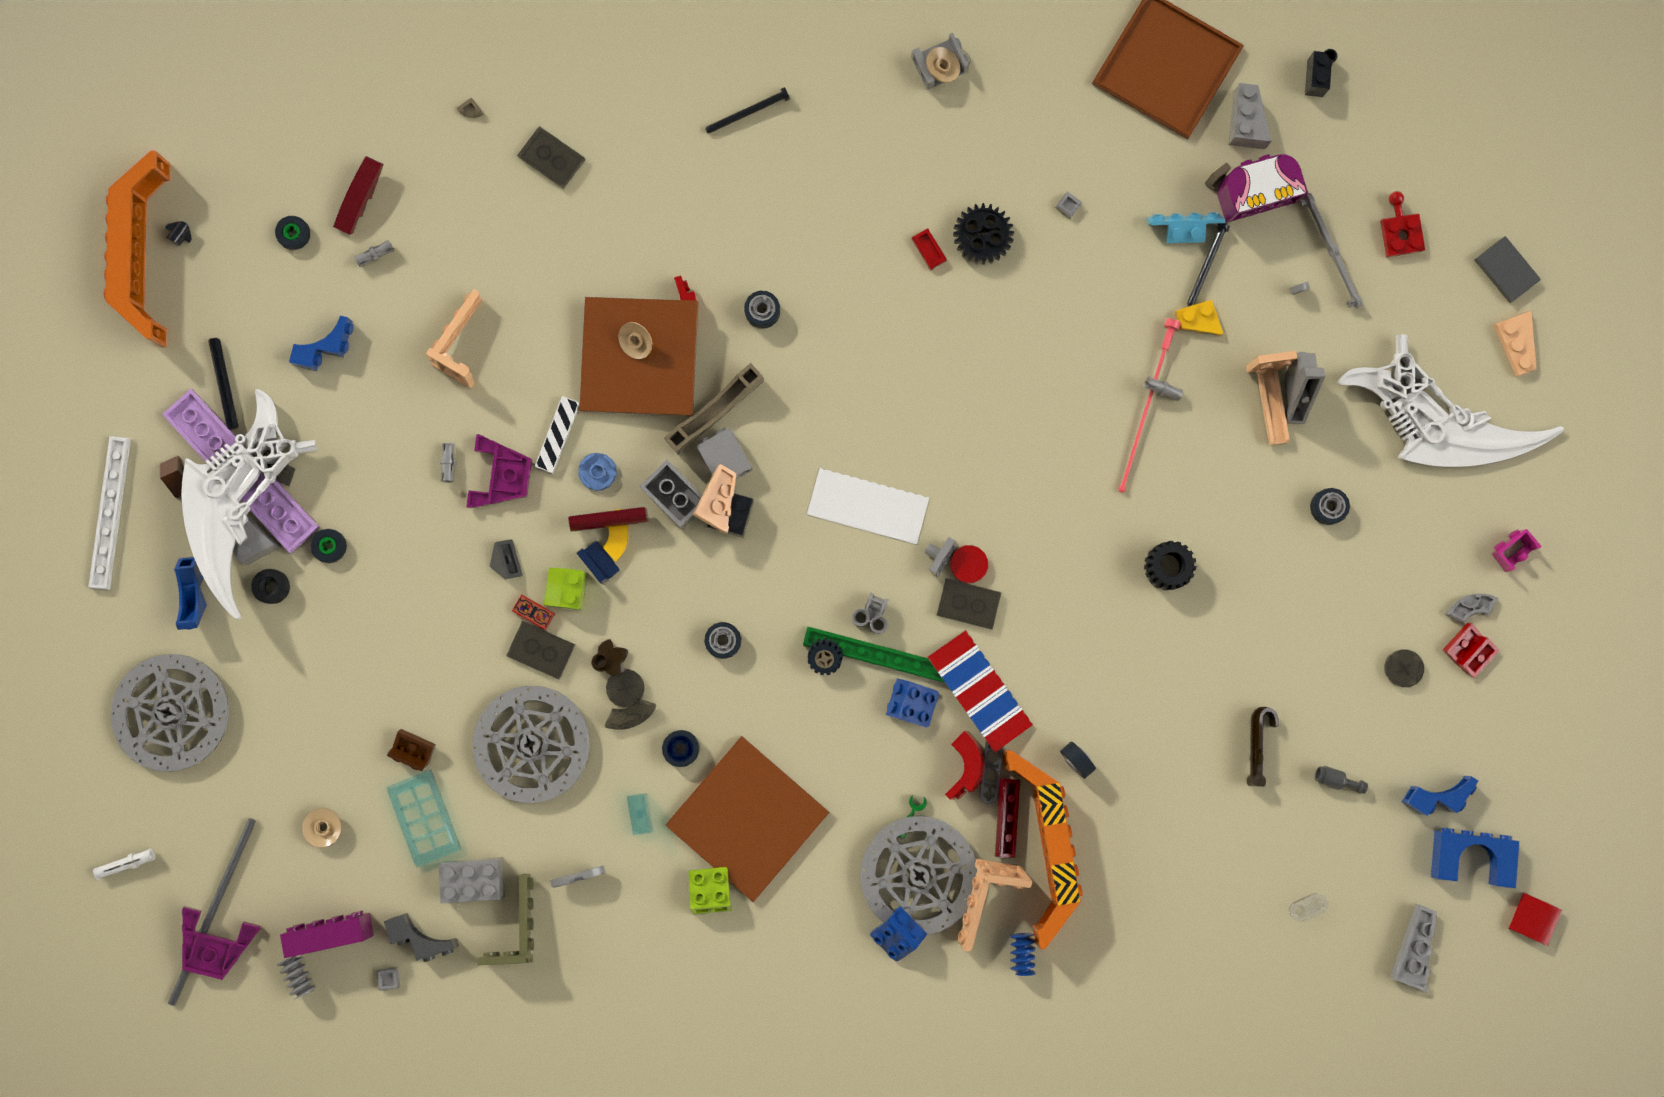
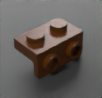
M400 729L397 732L393 747L388 751L387 756L396 762L410 766L414 770L423 771L430 763L436 744Z

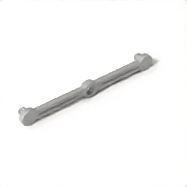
M1308 193L1304 196L1303 200L1299 201V204H1301V207L1307 205L1327 245L1328 253L1333 258L1350 294L1351 300L1347 301L1348 308L1354 306L1358 309L1363 306L1362 299L1354 288L1339 256V248L1331 239L1316 207L1313 195Z

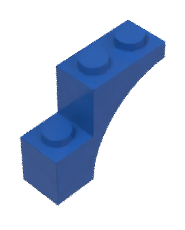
M340 316L334 329L320 341L306 345L293 344L289 363L296 367L317 371L318 366L322 363L321 353L344 358V354L349 349L348 338L353 332V321L348 317Z
M194 557L179 558L174 568L179 589V611L175 624L178 630H191L198 628L207 606L200 587L204 578Z
M1464 776L1454 787L1442 792H1429L1418 786H1411L1401 802L1424 816H1428L1435 811L1436 803L1450 812L1458 813L1465 808V801L1469 795L1475 792L1478 780L1472 776Z

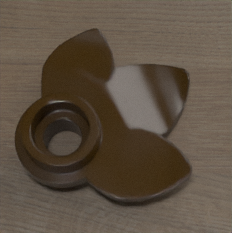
M611 639L606 640L599 645L598 653L593 656L591 661L592 667L598 672L605 671L612 676L620 675L625 672V668L621 663L626 660L628 650L621 647L613 648ZM604 660L605 663L603 665H598L599 661Z

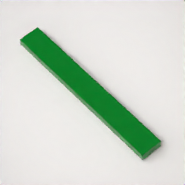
M807 627L803 642L804 646L811 647L818 639H833L834 643H839L838 646H841L843 656L945 683L928 658Z

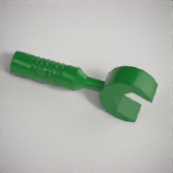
M912 795L909 799L912 811L906 817H912L915 811L923 810L927 804L926 798L924 797L923 804L917 806L912 802ZM907 833L902 834L899 837L904 839Z

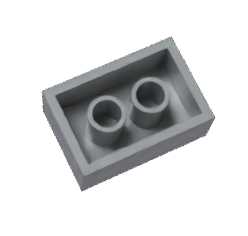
M668 460L639 486L681 529L695 517L693 513L702 494Z
M503 857L444 861L439 863L440 903L499 900L503 898Z

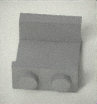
M953 33L949 34L947 41L922 52L920 48L912 50V61L926 90L944 83L935 79L928 71L926 65L928 53L936 47L947 48L956 55L960 63L959 76L967 73L970 64L966 54L963 55L959 38H955Z
M722 428L715 433L714 437H705L699 441L697 449L712 475L719 464L737 474L736 479L753 470L731 428Z

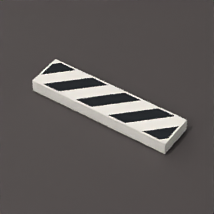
M564 396L561 397L536 461V468L554 474L577 415L580 402Z

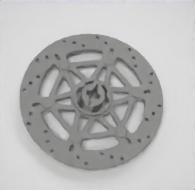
M177 654L155 656L135 666L120 682L111 705V725L121 749L136 763L157 771L183 770L203 761L221 742L229 720L227 693L216 673L206 664L195 658ZM168 669L183 670L193 674L196 680L191 684L169 678L167 671ZM154 673L156 681L138 698L134 697L132 693L137 685ZM163 683H165V686L169 692V695L164 697ZM171 683L185 686L186 689L175 695ZM157 687L158 699H145ZM205 687L209 691L213 703L212 718L205 715L201 691ZM192 691L193 693L188 700L184 702L181 697ZM195 697L198 703L199 714L188 709ZM172 699L176 701L175 703H163L172 701ZM142 703L154 704L153 710L150 711L142 707ZM129 707L135 711L139 734L135 738L131 734L127 721V709ZM165 710H169L170 712H172L173 714H176V715H171L170 713L166 712ZM141 712H144L152 717L145 728L143 726ZM190 714L198 718L199 721H186L187 715ZM165 722H177L168 724V726L164 724ZM156 723L159 728L148 735V731ZM182 726H195V728L183 739ZM201 728L208 729L204 739L195 748L186 752L184 745ZM172 729H177V742H175L171 733ZM165 730L169 743L154 739V737ZM147 742L169 747L172 749L173 755L168 757L153 754L144 749V745Z
M541 686L518 687L498 696L482 712L473 735V756L483 780L499 795L521 803L544 802L567 791L582 774L590 750L588 727L577 706L558 691ZM529 700L541 701L552 705L554 709L550 714L525 709L524 702ZM511 706L514 714L499 732H493L491 728L495 720L504 710ZM521 715L524 716L528 723V728L522 729ZM528 715L543 716L545 719L537 726H534ZM563 716L568 719L572 727L575 739L574 746L567 745L559 723ZM516 719L518 733H505V730ZM551 720L550 727L544 733L540 728ZM554 727L557 728L561 743L548 738ZM502 737H514V744L502 741ZM530 740L535 741L533 749L532 747L527 746V744L530 743ZM489 743L496 744L503 764V769L500 772L495 770L488 752ZM552 744L560 747L561 751H548V746ZM502 746L514 750L508 762L505 759ZM518 755L522 761L514 768H511L514 759ZM545 755H557L558 758L547 769ZM564 756L571 757V763L566 771L557 780L551 782L548 775ZM541 760L542 773H539L534 761ZM528 762L534 774L518 772V769ZM512 775L537 779L539 787H519L511 784L509 779Z
M912 816L899 819L880 830L871 840L865 851L860 873L864 897L870 909L883 923L894 911L884 903L879 895V889L886 888L910 917L913 911L938 906L942 910L940 915L924 920H913L920 927L923 926L922 929L927 935L940 932L957 922L968 909L967 900L973 889L972 880L976 877L977 873L975 856L965 838L956 829L941 820L926 816ZM925 831L927 833L925 840L899 844L896 840L898 836L908 832ZM938 837L945 839L955 849L959 856L958 862L952 863L936 845ZM922 845L916 857L905 850L908 847ZM930 846L929 859L921 858L926 847ZM887 847L891 851V855L884 876L876 877L877 861L883 849ZM934 850L946 861L945 864L932 863ZM901 851L910 861L904 864L898 852ZM896 858L902 870L889 874L893 860ZM920 862V864L923 865L927 864L931 868V882H929V872L927 871V869L923 865H915L914 863ZM949 868V871L936 875L935 869ZM907 869L910 870V871H909V878H910L911 882L914 884L913 886H910V885L908 884V882H907V881H908V876L906 875ZM913 869H915L919 873L923 871L922 876L925 882H923L922 879L920 880L919 878L914 879L916 875ZM962 873L961 890L954 903H950L947 900V896L954 875ZM902 876V883L889 882L892 878ZM949 876L945 891L942 893L936 881ZM892 887H906L904 901L898 897L892 890ZM934 887L940 898L936 899L928 890ZM910 891L917 893L911 905L908 904ZM922 893L933 901L929 904L916 906Z

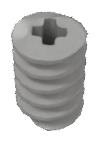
M293 956L277 964V967L284 966L280 974L287 973L283 981L290 980L286 987L294 988L289 994L290 996L297 995L295 999L312 992L316 988L315 985L308 986L313 980L312 978L305 979L309 971L302 972L306 967V964H299L303 959L302 956Z

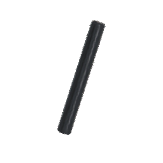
M211 338L208 342L226 426L230 430L238 428V421L221 342L218 338Z

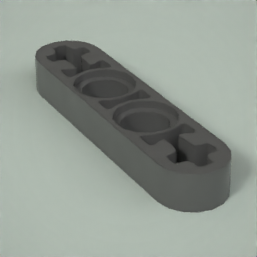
M985 741V770L980 783L979 797L982 802L992 804L998 797L1003 747L997 751V761L990 762L988 760V753L993 750L988 748L989 744ZM989 770H993L996 773V778L993 781H988L985 778V774ZM984 783L995 784V788L991 787L990 793L994 796L989 801L983 796V793H987L988 790L987 786L984 787Z

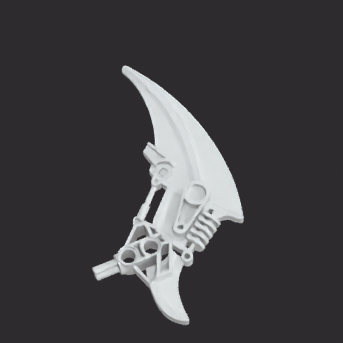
M1406 334L1396 335V354L1393 355L1390 365L1380 368H1355L1343 374L1337 381V385H1352L1366 388L1383 400L1380 403L1381 409H1388L1391 414L1388 420L1394 419L1391 423L1392 426L1398 424L1395 430L1401 429L1398 434L1399 436L1404 434L1401 439L1406 441L1405 448L1398 455V459L1436 467H1468L1494 463L1529 452L1547 443L1564 431L1562 426L1536 432L1509 430L1486 422L1491 419L1486 411L1472 413L1468 408L1462 409L1459 405H1454L1435 384V380L1428 377L1415 363L1411 353H1408V335ZM1400 360L1404 361L1405 367L1401 366ZM1401 378L1405 380V386L1401 384ZM1428 387L1437 397H1440L1448 405L1450 414H1447L1423 389Z
M259 389L255 390L257 412L250 431L245 436L238 434L235 437L236 443L231 447L226 443L224 446L227 450L225 451L223 448H220L219 450L222 454L220 455L216 452L217 458L212 455L210 457L213 460L212 462L207 459L205 461L207 464H196L188 458L185 459L182 479L183 518L193 556L214 596L236 620L241 619V614L237 609L232 593L231 560L235 542L237 541L241 545L248 538L244 525L248 521L247 513L250 511V505L260 493L265 491L270 483L275 482L276 476L291 460H294L301 453L317 451L316 440L296 443V440L284 439L278 427L276 406L272 399ZM286 447H291L289 452L283 453ZM271 450L268 456H263L265 451ZM267 464H274V465H273L271 468H268V465H267ZM262 472L266 478L256 488V492L246 503L240 504L239 501L257 481Z

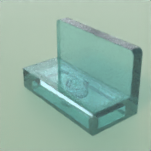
M647 793L627 796L633 835L652 833L653 827Z

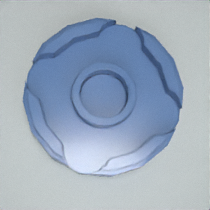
M591 453L580 462L578 474L582 484L588 489L601 491L613 484L617 470L613 460L606 454Z

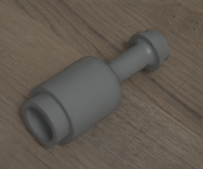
M1319 766L1315 772V781L1319 782L1320 785L1336 790H1341L1346 786L1356 789L1359 794L1367 792L1368 783L1363 780L1356 782L1347 779L1346 773L1328 766Z

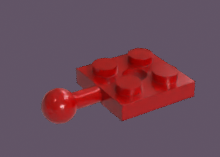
M1395 191L1389 196V203L1394 206L1395 217L1380 221L1386 257L1418 253L1426 250L1420 214L1403 216L1401 204L1404 202V195L1399 191ZM1400 231H1404L1407 234L1406 240L1399 238Z

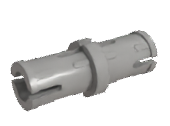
M387 240L375 247H369V250L354 256L359 267H362L374 260H380V257L393 252L394 248L390 241Z
M1149 376L1147 377L1148 381L1145 380L1144 388L1155 391L1160 396H1167L1179 401L1183 395L1182 389L1173 387L1166 381L1161 382Z
M443 443L442 460H440V465H442L441 482L451 483L453 482V470L456 465V461H454L455 444Z

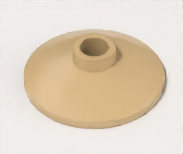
M936 47L928 53L926 58L927 69L935 79L940 82L949 83L959 76L960 63L952 51L944 47Z
M629 322L620 328L618 334L619 343L627 355L635 359H643L650 354L652 338L645 327L636 322Z
M318 808L307 814L302 824V833L305 840L312 846L320 848L335 843L342 831V823L339 816L328 808ZM323 823L327 825V829L325 831H323L321 828Z

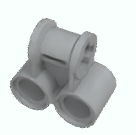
M871 592L865 610L857 609L853 613L852 622L854 625L864 627L867 623H870V630L873 633L882 634L885 632L888 624L886 619L881 616L889 599H881L874 596V593ZM856 614H865L866 621L858 623L855 620ZM876 620H881L884 624V628L880 631L875 630L873 627V623Z

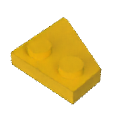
M1212 300L1175 311L1177 320L1181 322L1180 330H1193L1197 333L1216 334V336L1223 334Z

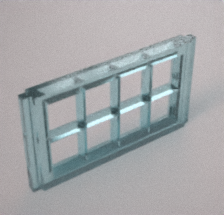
M431 770L386 787L416 868L461 850ZM429 783L432 795L418 799L415 788ZM411 790L415 801L401 807L397 795ZM435 799L438 811L424 815L421 804ZM417 806L421 817L407 823L403 811ZM441 815L444 827L430 831L427 819ZM423 822L427 833L413 839L409 827ZM447 831L450 843L436 847L433 835ZM429 837L433 849L419 855L415 843Z

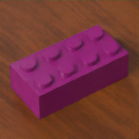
M363 910L346 915L345 918L344 915H338L327 919L326 922L324 919L312 921V923H308L306 926L305 923L293 925V927L286 928L287 932L280 934L284 958L363 942L374 936L370 913L363 914Z

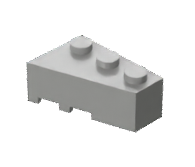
M1239 83L1233 95L1229 145L1266 149L1272 141L1259 86Z
M247 515L248 521L244 525L248 538L241 545L236 541L233 549L238 562L244 565H249L281 548L249 515Z

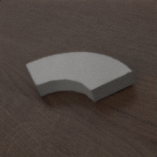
M1488 594L1468 595L1454 602L1445 615L1460 623H1465L1470 616L1477 613L1490 615L1498 598Z
M604 865L550 880L551 887L555 888L604 874L605 868Z

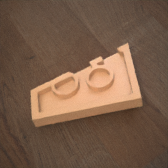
M1529 311L1495 324L1494 327L1515 376L1518 377L1535 370L1536 358L1532 312Z
M719 464L693 515L727 534L737 474Z

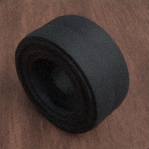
M264 569L254 576L251 590L255 598L260 602L277 604L283 601L289 594L290 582L283 572L275 569ZM269 581H273L276 585L272 592H268L266 589V584Z

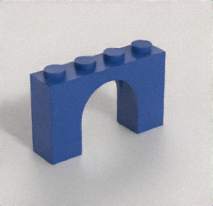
M1442 828V831L1434 830L1432 878L1458 881L1459 859L1462 852L1467 847L1478 844L1489 855L1490 870L1488 884L1516 888L1519 841L1512 840V836L1500 835V838H1494L1493 834L1480 832V836L1473 835L1474 831L1461 830V834L1454 833V829Z

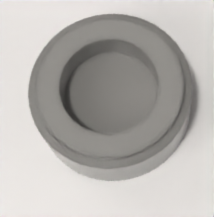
M1307 281L1289 289L1291 294L1294 295L1308 290L1310 286Z

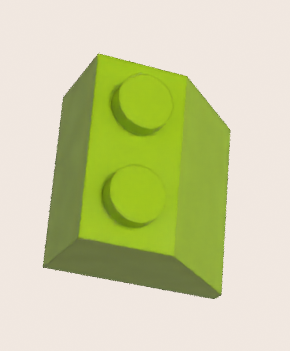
M549 567L544 606L582 611L587 572Z

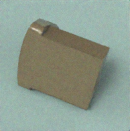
M1226 162L1213 172L1206 180L1205 185L1218 192L1220 183L1231 169Z

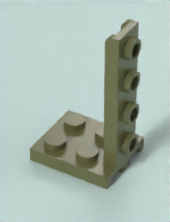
M521 874L519 876V951L503 952V956H500V952L483 953V957H478V966L533 962L531 950H534V939L531 938V930L534 929V919L531 918V910L534 908V900L530 898V890H533L534 882L533 878H530V874Z

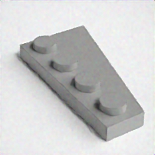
M1415 904L1390 978L1428 993V985L1426 983L1427 976L1430 975V967L1428 965L1429 956H1432L1431 938L1434 937L1437 912Z

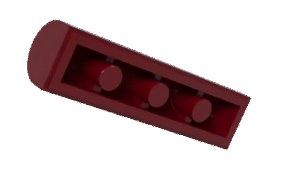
M646 507L569 516L568 520L570 531L575 532L648 522V513Z
M1000 778L995 857L1015 858L1020 779Z

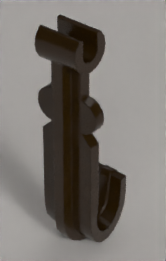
M1258 707L1251 715L1250 775L1246 780L1248 786L1264 787L1266 785V778L1263 776L1264 715H1268L1270 727L1279 726L1276 711L1269 707Z

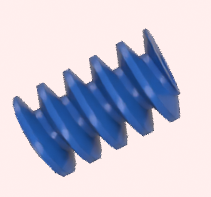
M1016 933L1010 935V938L1016 940V942L1010 943V946L1016 947V950L1010 951V954L1016 955V958L1010 959V962L1016 963V966L1010 967V970L1016 971L1015 975L1032 976L1036 974L1034 970H1031V968L1035 967V963L1031 962V960L1035 959V955L1031 954V952L1035 951V947L1031 946V944L1035 943V939L1031 938V936L1035 934Z

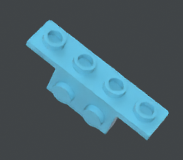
M1210 212L1208 215L1190 213L1189 216L1174 213L1166 217L1162 214H1153L1152 217H1147V222L1149 225H1167V243L1205 242L1206 224L1225 223V218L1217 212Z

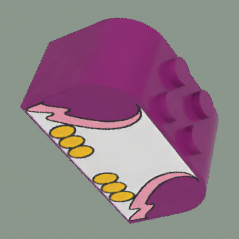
M1270 154L1259 157L1257 161L1252 162L1250 159L1240 163L1241 165L1234 168L1219 185L1217 194L1225 222H1232L1297 203L1308 194L1299 163L1293 157L1286 154H1278L1271 157Z

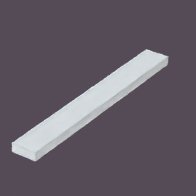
M109 436L88 588L110 590L131 444L130 438Z

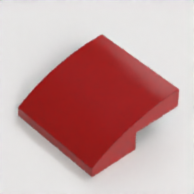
M1467 623L1443 649L1446 655L1472 678H1475L1500 651L1472 623Z
M1523 892L1508 929L1548 946L1562 910Z

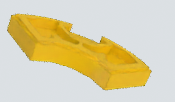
M628 525L608 527L609 537L603 548L615 562L621 558L626 550L629 537Z

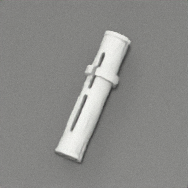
M151 848L137 854L131 853L128 857L94 868L93 875L99 880L129 868H138L141 864L155 860V853Z

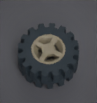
M818 639L810 647L807 657L808 664H810L811 669L815 670V673L820 672V675H824V673L830 675L831 672L835 673L840 668L843 652L841 646H838L839 643H834L833 639Z

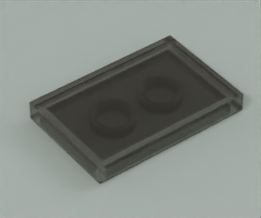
M540 126L517 155L518 158L562 189L565 188L586 160L585 157Z
M946 578L936 616L993 630L1002 592Z
M522 621L506 656L560 680L576 644Z

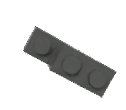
M408 913L384 921L390 944L397 942L399 946L408 943L410 938L416 961L423 959V962L435 959L434 955L442 953V956L453 953V949L459 946L457 938L439 940L421 933L411 922Z

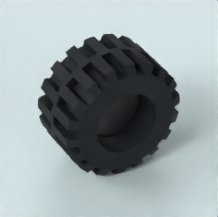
M1178 541L1163 542L1153 547L1148 552V557L1145 558L1146 565H1144V570H1147L1145 575L1151 579L1149 582L1156 584L1155 587L1163 588V590H1175L1188 584L1190 579L1194 577L1195 574L1193 572L1197 568V566H1194L1196 558L1192 557V554H1194L1192 550L1188 551V546L1181 545V542ZM1165 555H1172L1179 562V572L1174 577L1167 576L1161 569V559Z

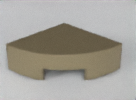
M472 98L457 107V110L462 115L469 118L484 115Z

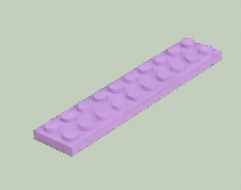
M193 389L186 392L162 414L204 461L208 459L212 462L213 460L210 457L213 455L217 458L216 452L221 455L220 448L226 451L227 448L224 446L226 443L230 447L236 443V435L227 428L226 424ZM262 472L257 481L242 497L241 501L243 503H246L256 492V488L266 478ZM276 479L250 505V511L289 553H293L320 528Z

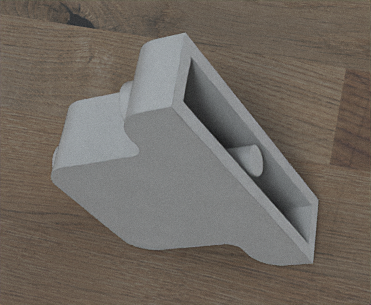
M1298 352L1297 359L1292 362V365H1289L1285 374L1287 395L1285 416L1287 424H1305L1325 379L1324 368H1318L1315 353Z

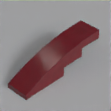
M365 156L341 204L333 225L334 228L349 235L354 233L358 218L363 216L368 199H372L384 165L383 163Z

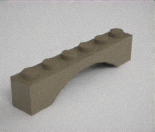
M750 363L708 404L664 437L665 441L679 455L764 382V377Z

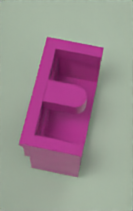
M1517 529L1508 535L1510 539L1507 542L1502 541L1494 547L1496 551L1492 553V556L1502 566L1504 572L1515 569V564L1528 558L1527 555L1532 550L1540 549L1542 546L1528 529L1520 531ZM1520 539L1524 546L1507 559L1502 553Z

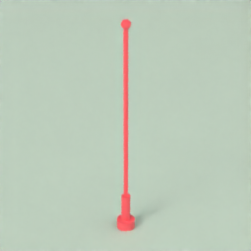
M1167 318L1164 327L1167 328L1161 347L1162 354L1154 376L1156 380H1158L1174 331L1179 330L1181 322L1178 320ZM1150 390L1122 484L1118 487L1121 493L1126 490L1127 477L1154 393L1152 390Z

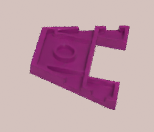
M476 434L474 451L494 454L489 492L469 490L466 507L471 509L527 497L532 459L480 434Z
M184 906L182 908V970L223 980L259 932L261 926L243 921L237 941L196 931L202 910Z

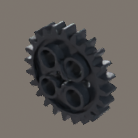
M982 203L981 208L975 204L974 210L967 207V213L961 212L962 218H957L956 222L958 224H955L953 228L957 231L953 232V236L958 237L954 240V244H960L957 247V251L963 250L962 257L968 254V261L975 258V264L982 260V264L985 265L986 260H989L992 264L993 258L999 261L1000 254L1002 256L1006 255L1005 250H1010L1011 248L1008 243H1013L1014 239L1011 236L1014 235V231L1010 230L1013 228V224H1008L1010 217L1004 218L1005 211L999 213V207L993 210L992 204L985 208V204ZM990 219L994 221L995 224L993 226H989L986 224L985 221ZM969 224H973L976 226L977 229L975 231H971L968 229L967 226ZM997 237L1000 243L995 244L990 238ZM979 242L982 247L977 249L973 247L972 243Z

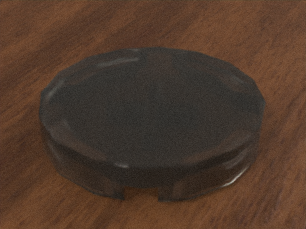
M1400 649L1387 657L1384 664V672L1393 685L1412 687L1417 685L1422 679L1424 663L1416 652L1409 649Z
M625 669V672L620 675H611L606 684V694L609 700L620 707H631L637 704L643 698L645 692L642 677L636 671Z

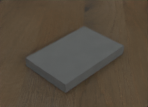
M1506 236L1474 259L1509 303L1516 300L1541 280Z

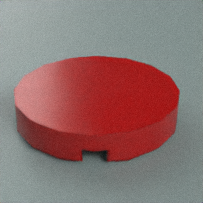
M965 545L958 548L950 560L952 574L964 583H975L981 580L988 569V558L985 552L973 545Z

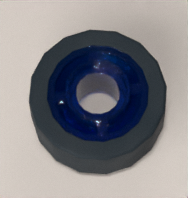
M678 730L668 734L662 745V754L665 760L676 767H685L693 763L698 757L700 750L696 736L685 730ZM678 743H683L686 746V751L683 754H679L676 751Z

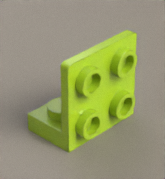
M727 867L690 870L688 872L690 910L693 915L732 911Z

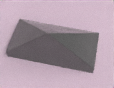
M512 539L495 542L489 567L504 579L523 576Z

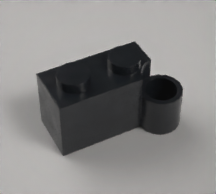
M1327 49L1324 52L1314 51L1308 58L1305 95L1324 97L1329 91L1331 68L1338 57L1334 49Z

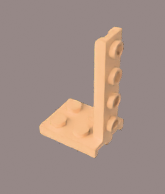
M473 289L471 294L468 293L466 295L463 306L455 311L454 319L444 327L441 338L437 339L433 343L432 348H429L426 353L433 367L470 389L475 382L469 367L463 363H455L453 358L446 353L481 303L479 292Z
M1296 351L1257 356L1246 365L1247 373H1257L1269 446L1289 443L1290 440L1278 371L1292 365V362L1297 359Z
M976 859L975 867L977 873L976 877L972 880L973 889L971 895L968 896V909L963 915V927L958 934V942L964 951H971L973 948L990 882L998 886L1012 885L1017 889H1023V887L1031 888L1032 880L1020 865Z

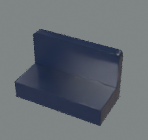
M598 541L593 542L585 550L582 548L577 552V555L601 584H604L620 571Z

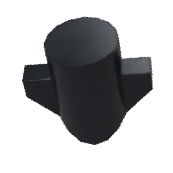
M178 221L166 225L165 229L170 231L166 237L167 239L181 246L184 240L188 243L191 242L192 237L186 222Z

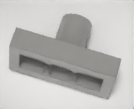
M948 537L941 549L931 543L927 546L925 554L935 559L929 568L933 575L939 577L958 544L954 539Z

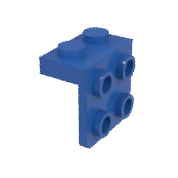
M897 678L893 686L890 702L887 705L886 715L927 728L930 725L939 692Z
M899 906L884 923L871 931L870 936L891 959L899 961L916 950L927 936V933Z

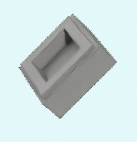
M1067 191L1055 208L1068 218H1071L1082 202Z
M398 967L377 971L379 991L400 987Z

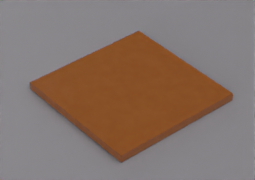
M1142 0L1092 84L1188 140L1244 45L1167 0Z
M585 297L579 411L692 416L699 302L693 300ZM636 322L645 327L652 338V350L647 357L635 359L623 351L619 343L618 334L624 324Z
M741 736L665 826L713 868L727 867L729 882L754 902L830 812Z

